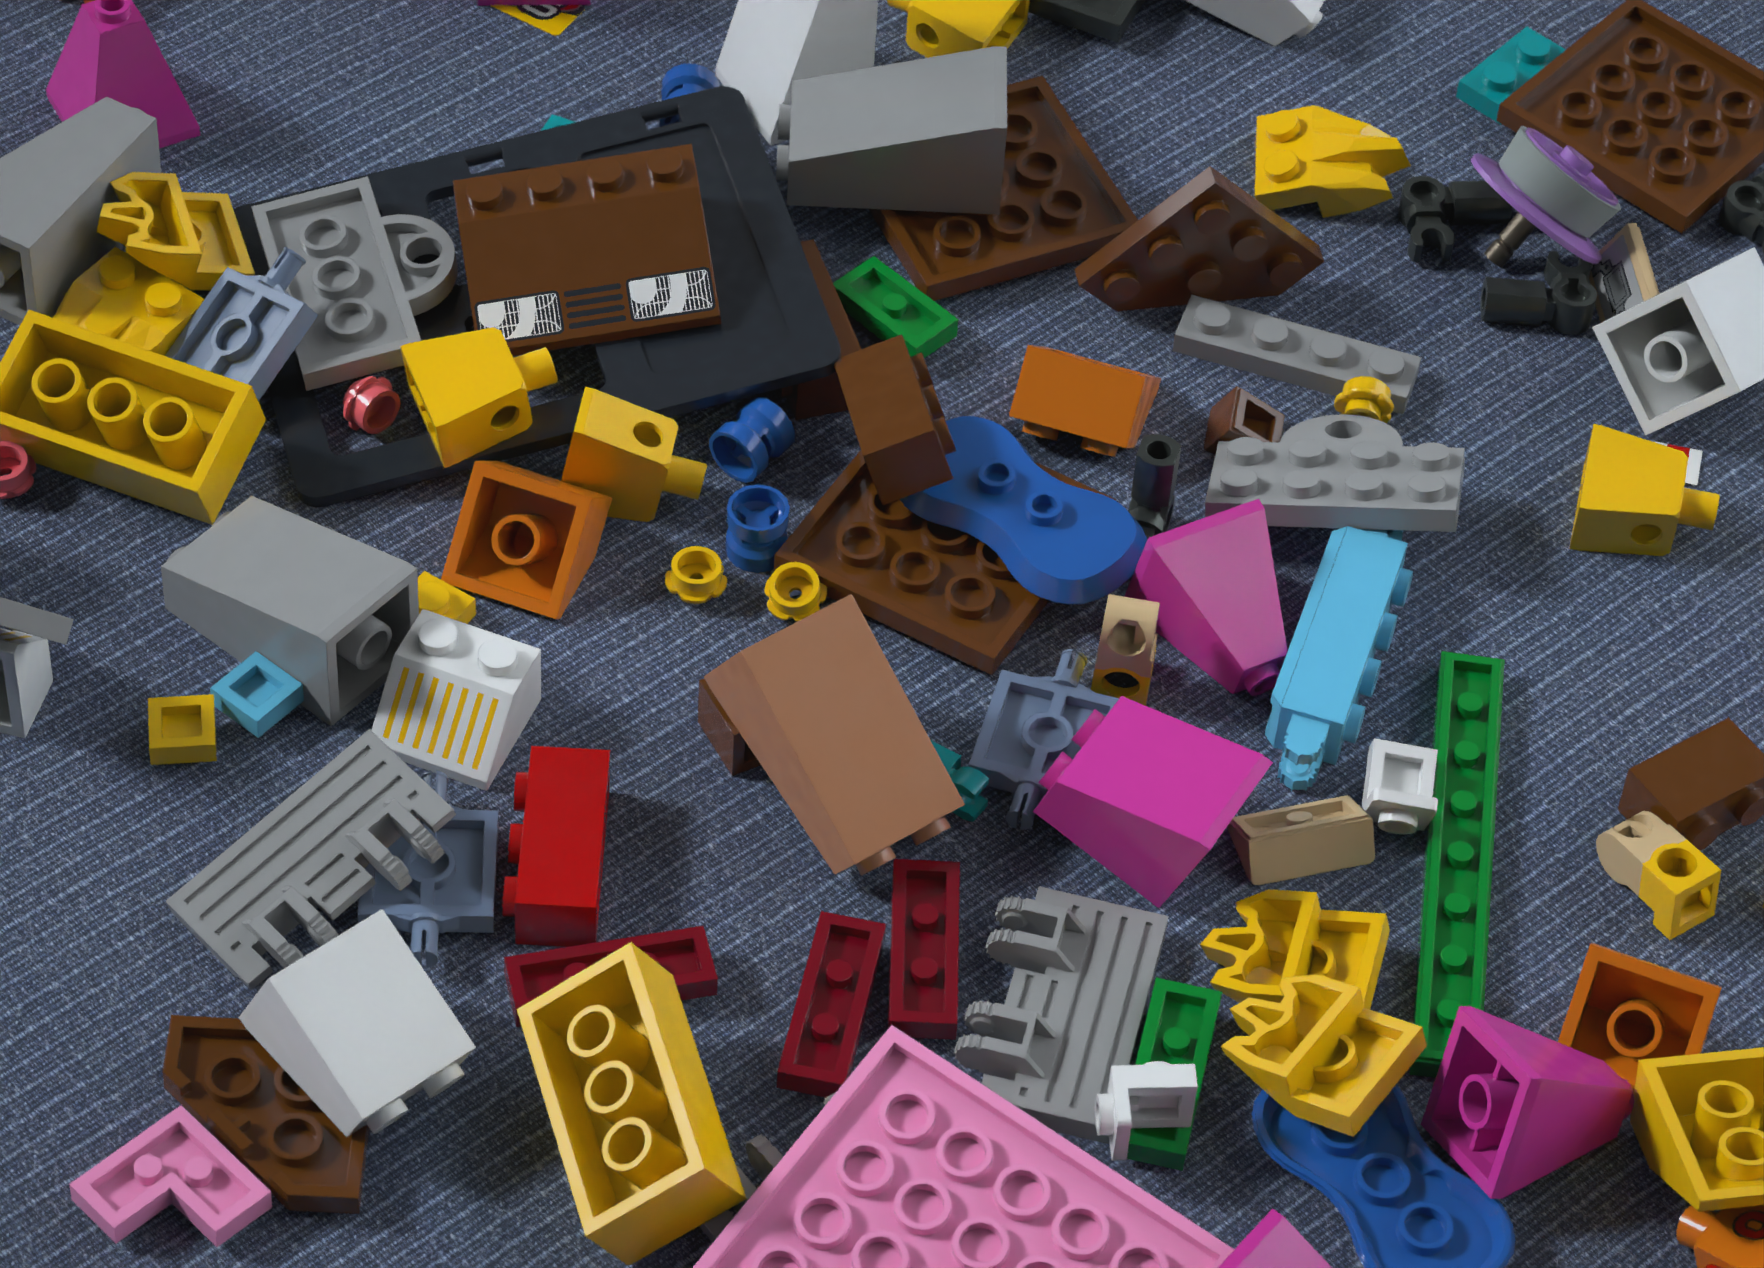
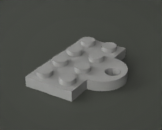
M368 176L252 206L255 223L269 269L282 253L284 247L293 250L306 261L305 265L301 267L286 289L291 297L306 303L318 315L294 350L306 391L403 366L404 362L400 346L422 341L414 316L422 314L442 302L451 292L457 280L458 264L455 248L451 237L444 228L427 218L415 215L397 214L381 217ZM425 254L439 256L433 262L426 264L412 262L415 258Z
M1348 414L1320 416L1298 423L1285 432L1280 443L1262 442L1251 437H1241L1232 441H1218L1205 500V517L1259 499L1265 509L1267 526L1343 528L1350 526L1357 529L1456 532L1465 470V448H1450L1435 442L1423 443L1416 447L1403 446L1400 434L1390 425L1374 418Z

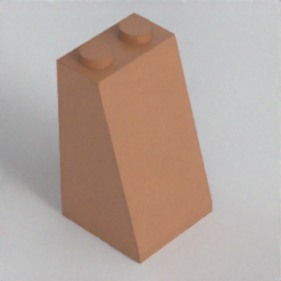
M852 594L740 651L704 676L709 688L834 874L853 865H856L861 876L896 857L890 845L908 835L911 836L916 846L951 827L945 815L965 805Z

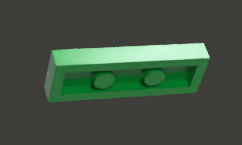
M1156 978L1135 1065H1143L1154 1061H1163L1170 1064H1195L1198 1088L1191 1127L1131 1128L1126 1159L1183 1171L1219 1013L1222 991Z

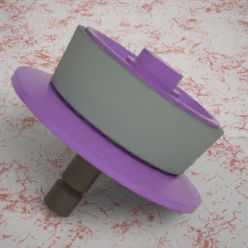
M1525 126L1520 127L1499 163L1485 155L1474 154L1471 162L1477 172L1505 201L1518 211L1499 234V239H1495L1484 252L1488 259L1502 268L1513 255V250H1517L1537 227L1551 239L1583 260L1592 264H1598L1601 261L1602 256L1589 237L1620 211L1621 206L1610 189L1591 172L1594 166L1582 154L1569 145L1563 149L1542 133Z

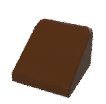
M1236 386L1211 408L1204 450L1216 454L1218 441H1232L1241 437L1256 438L1262 442L1280 443L1285 415Z

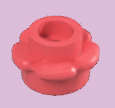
M368 376L354 382L346 391L343 399V416L349 421V427L356 431L362 428L369 434H377L387 429L395 420L400 408V398L392 390L391 382L385 377L376 378L375 376Z
M0 441V499H8L20 496L32 487L34 483L32 474L36 472V464L34 459L26 453L21 445L11 441Z

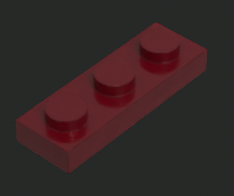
M893 859L888 1029L893 1025L911 1038L956 1040L958 1025L960 862Z
M824 911L820 912L779 1063L776 1088L826 1098L837 1092L848 1079L853 1067L883 951L887 924Z
M704 925L504 957V975L516 1027H522L517 1013L518 1008L630 942L673 975L681 1001L717 995L718 978Z

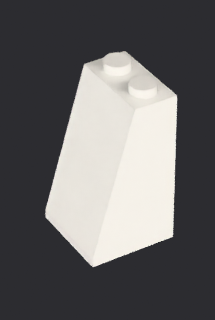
M738 0L716 65V76L724 86L735 88L743 94L756 128L770 146L786 141L778 139L779 104L791 105L793 80L874 67L878 0Z

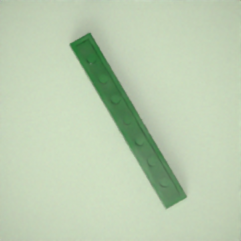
M1442 651L1440 656L1433 749L1438 750L1432 796L1438 799L1437 813L1427 826L1413 1016V1024L1423 1027L1427 1047L1411 1065L1409 1075L1436 1078L1459 1006H1472L1484 1011L1505 659Z

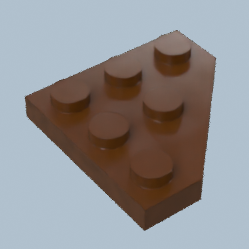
M1209 166L1074 270L1081 288L1115 311H1128L1187 305L1191 295L1217 302L1278 296L1325 261L1317 243Z
M171 1015L162 1071L164 1088L257 1177L287 1210L360 1214L369 1135L368 1125L363 1126L346 1137L253 1037L239 1018Z

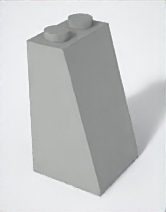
M994 46L793 80L791 105L779 104L778 139L789 140V145H777L776 180L788 181L787 205L999 215L1007 135V47Z
M106 96L0 158V317L17 325L21 324L28 309L54 317L74 280L115 246L119 249L125 246L96 232L103 203L119 202L110 184L111 181L131 172L161 173L157 120L155 117L146 114L138 108H132Z
M250 496L234 510L220 515L211 528L186 547H180L175 550L166 563L161 566L165 609L241 663L257 651L303 684L304 701L300 705L330 726L334 725L386 682L394 654L419 615L416 567L407 561L254 496Z

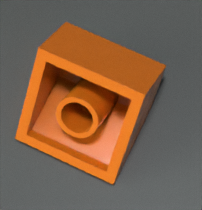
M1028 345L1009 416L1025 420L1022 432L1057 441L1060 430L1083 436L1080 448L1116 457L1118 446L1135 448L1158 392L1161 378L1049 347Z
M475 461L441 580L452 586L556 620L560 619L596 556L613 497L504 462Z

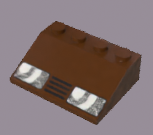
M692 144L453 180L474 330L492 327L501 330L512 356L523 355L545 347L550 351L722 324Z

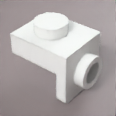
M1374 738L1368 750L1361 808L1373 818V822L1378 823V827L1381 830L1394 834H1412L1417 830L1424 831L1437 813L1438 799L1432 797L1438 750Z
M1154 1061L1143 1065L1111 1066L1107 1094L1096 1095L1095 1121L1097 1135L1109 1136L1112 1161L1126 1160L1131 1128L1191 1127L1198 1088L1195 1064H1170L1163 1061Z

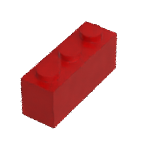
M531 746L528 772L516 771L514 811H523L524 818L523 824L511 823L508 863L519 864L518 876H505L503 890V916L515 917V944L570 947L595 943L597 941L610 795V750Z

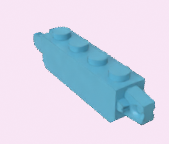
M1346 526L1332 531L1273 689L1271 696L1272 712L1265 730V736L1274 748L1281 749L1283 752L1277 778H1280V783L1290 788L1291 791L1302 789L1306 791L1307 787H1312L1322 762L1336 765L1343 742L1347 741L1355 744L1366 709L1365 706L1357 704L1360 694L1368 697L1373 695L1382 664L1381 660L1374 659L1376 649L1388 652L1398 615L1389 612L1392 604L1404 606L1413 577L1412 570L1403 568L1408 545L1407 542L1402 541L1403 530L1357 529Z

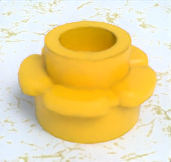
M1359 376L1349 379L1344 384L1342 393H1339L1334 400L1335 410L1341 414L1370 417L1386 424L1390 421L1391 413L1394 410L1390 388L1381 380L1373 377Z
M690 546L680 550L673 557L671 571L665 574V585L670 593L678 594L683 602L702 604L709 601L712 597H719L725 591L727 577L723 575L724 567L717 553L706 547Z
M789 562L778 567L767 580L764 590L765 595L769 597L767 601L768 610L773 616L783 621L793 618L798 622L819 611V604L823 603L827 597L826 585L819 582L818 575L814 569L801 562ZM794 590L802 593L797 599L790 597V593Z

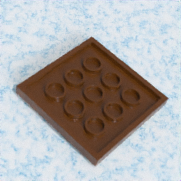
M1626 0L1501 102L1496 121L1516 133L1521 126L1535 129L1563 149L1567 145L1571 146L1594 166L1591 172L1611 191L1678 232L1684 233L1726 196L1728 188L1733 183L1746 179L1764 163V71L1643 0Z
M1043 75L1007 85V135L999 215L869 209L916 288L933 301L1089 258L1138 221Z
M861 450L774 556V571L781 565L789 562L807 564L817 573L819 582L826 585L827 597L838 601L852 594L863 614L990 675L995 673L1049 602V600L1041 598L1025 589L1013 577L997 553L979 539L968 533L942 526L917 516L905 507L900 499L882 505ZM1035 462L1042 470L1066 484L1105 495L1116 501L1113 497Z

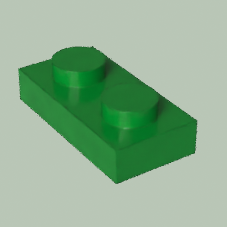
M875 256L833 283L843 308L849 316L882 341L902 334L910 356L922 353L924 358H926L957 336L958 319Z

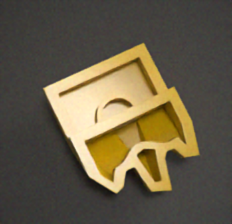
M1311 105L1257 116L1255 199L1270 210L1317 202L1323 218L1361 211L1392 199L1391 191L1383 177L1411 166L1397 138H1392L1371 124L1319 106Z
M131 172L110 182L119 202L103 203L96 232L125 245L126 253L142 264L190 290L211 291L227 267L246 276L255 275L228 194L182 192L176 173Z
M115 246L74 280L53 318L165 356L202 304L204 298L167 276L147 267Z
M1268 889L1236 902V910L1246 922V927L1214 928L1200 944L1208 959L1226 967L1218 969L1210 981L1213 989L1222 991V994L1239 1003L1248 997L1280 1003L1284 998L1278 986L1281 978L1319 974L1359 987L1364 1008L1370 1009L1390 928L1385 913L1321 910L1317 892Z
M1319 974L1281 978L1278 986L1284 998L1280 1003L1248 997L1231 1007L1230 1011L1236 1023L1249 1036L1232 1037L1221 1045L1224 1053L1278 1104L1295 1117L1353 1137L1427 1047L1422 1026L1364 1008L1359 987Z

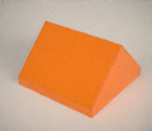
M1590 943L1558 1042L1604 1061L1617 1075L1629 1082L1634 1094L1639 1060L1701 1054L1722 987Z

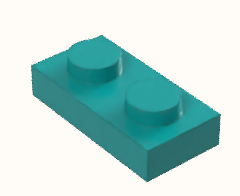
M1526 26L1459 80L1456 98L1496 121L1500 103L1566 49Z

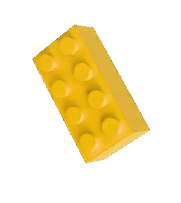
M28 309L0 362V441H11L21 445L37 464L211 525L215 522L266 421L251 385Z
M630 942L517 1009L584 1234L587 1238L630 1266L747 1199L674 977L670 972Z

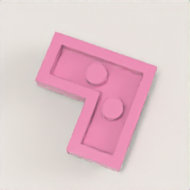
M182 1105L69 1184L72 1201L116 1244L171 1204L216 1247H219L272 1208L271 1191Z

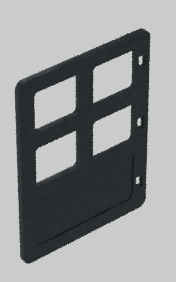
M728 86L714 87L233 209L255 275L265 276L270 269L252 211V206L368 176L381 217L406 214L431 220L427 208L428 205L433 201L455 196L453 180L692 144L722 324L593 344L606 382L598 390L663 416L673 417L827 377L836 371L834 364L841 357L839 341L745 98L739 90ZM679 115L680 122L650 130L647 129L646 123ZM503 159L504 166L474 174L470 173L469 167ZM425 254L415 258L412 262L426 264L433 262L439 256ZM455 284L442 302L434 308L414 316L422 341L465 333L474 325L468 284ZM295 351L292 352L268 387L298 498L304 504L311 507H326L472 469L475 461H503L571 443L583 397L582 393L530 407L533 423L529 429L453 466L444 468L429 433L346 455L332 453L314 391H306Z

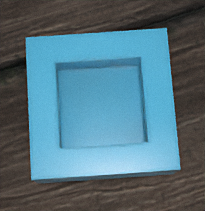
M257 651L210 688L211 694H214L215 707L257 738L262 736L304 701L303 684Z

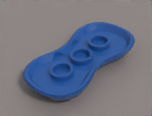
M960 416L946 421L957 450L946 455L953 479L900 499L904 506L917 516L930 522L968 533L979 539L997 553L1013 577L1025 589L1041 598L1057 603L1085 604L1098 600L1119 588L1134 574L1147 542V537L1141 525L1119 502L1105 495L1081 489L1054 478L1034 462L1024 446L1006 428L994 421L981 417Z
M1397 1084L1354 1137L1295 1117L1263 1089L1254 1101L1252 1120L1259 1143L1265 1152L1283 1169L1324 1194L1334 1204L1347 1224L1355 1250L1364 1268H1505L1514 1253L1516 1241L1513 1225L1508 1213L1497 1199H1491L1473 1180L1446 1165L1433 1153L1420 1136L1407 1100Z

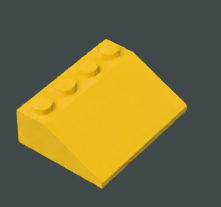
M1764 1047L1639 1060L1634 1089V1106L1631 1112L1630 1123L1649 1168L1698 1212L1764 1205Z

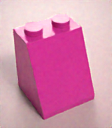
M1121 696L1106 716L1094 709L1071 739L1081 747L1072 759L1062 751L1038 783L1049 791L1033 812L1157 908H1160L1210 851L1273 762L1261 753Z

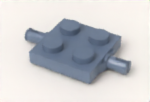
M284 247L282 253L265 276H246L227 267L165 356L251 385L259 401L318 316L306 303L291 297L286 291L306 261L293 250Z
M1073 649L1062 651L1054 677H1030L1001 670L968 767L975 768L984 773L989 778L987 786L1014 794L1010 809L1006 815L1007 823L1013 828H1017L1021 813L1020 830H1028L1032 827L1036 814L1033 811L1049 791L1038 782L1062 751L1073 759L1081 749L1071 739L1093 710L1096 709L1106 716L1119 700L1116 697L1095 693L1079 683L1084 667L1087 664V657L1081 651L1077 650L1072 667Z
M431 770L424 772L421 778L432 788ZM436 771L435 792L446 801L449 779L445 773ZM450 805L454 809L456 816L436 833L420 820L419 822L442 846L445 854L434 863L428 862L401 836L387 849L406 865L413 881L402 891H399L371 864H368L364 869L373 876L376 884L359 898L358 923L383 909L397 931L411 933V952L421 967L423 946H426V968L433 967L438 963L439 933H494L499 833L498 810H464Z

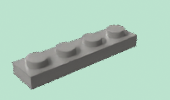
M1191 295L1175 333L1173 345L1174 352L1334 396L1342 393L1344 384L1351 378L1359 376L1373 377L1381 380L1390 388L1391 400L1394 404L1393 412L1400 414L1405 412L1419 373L1422 358Z

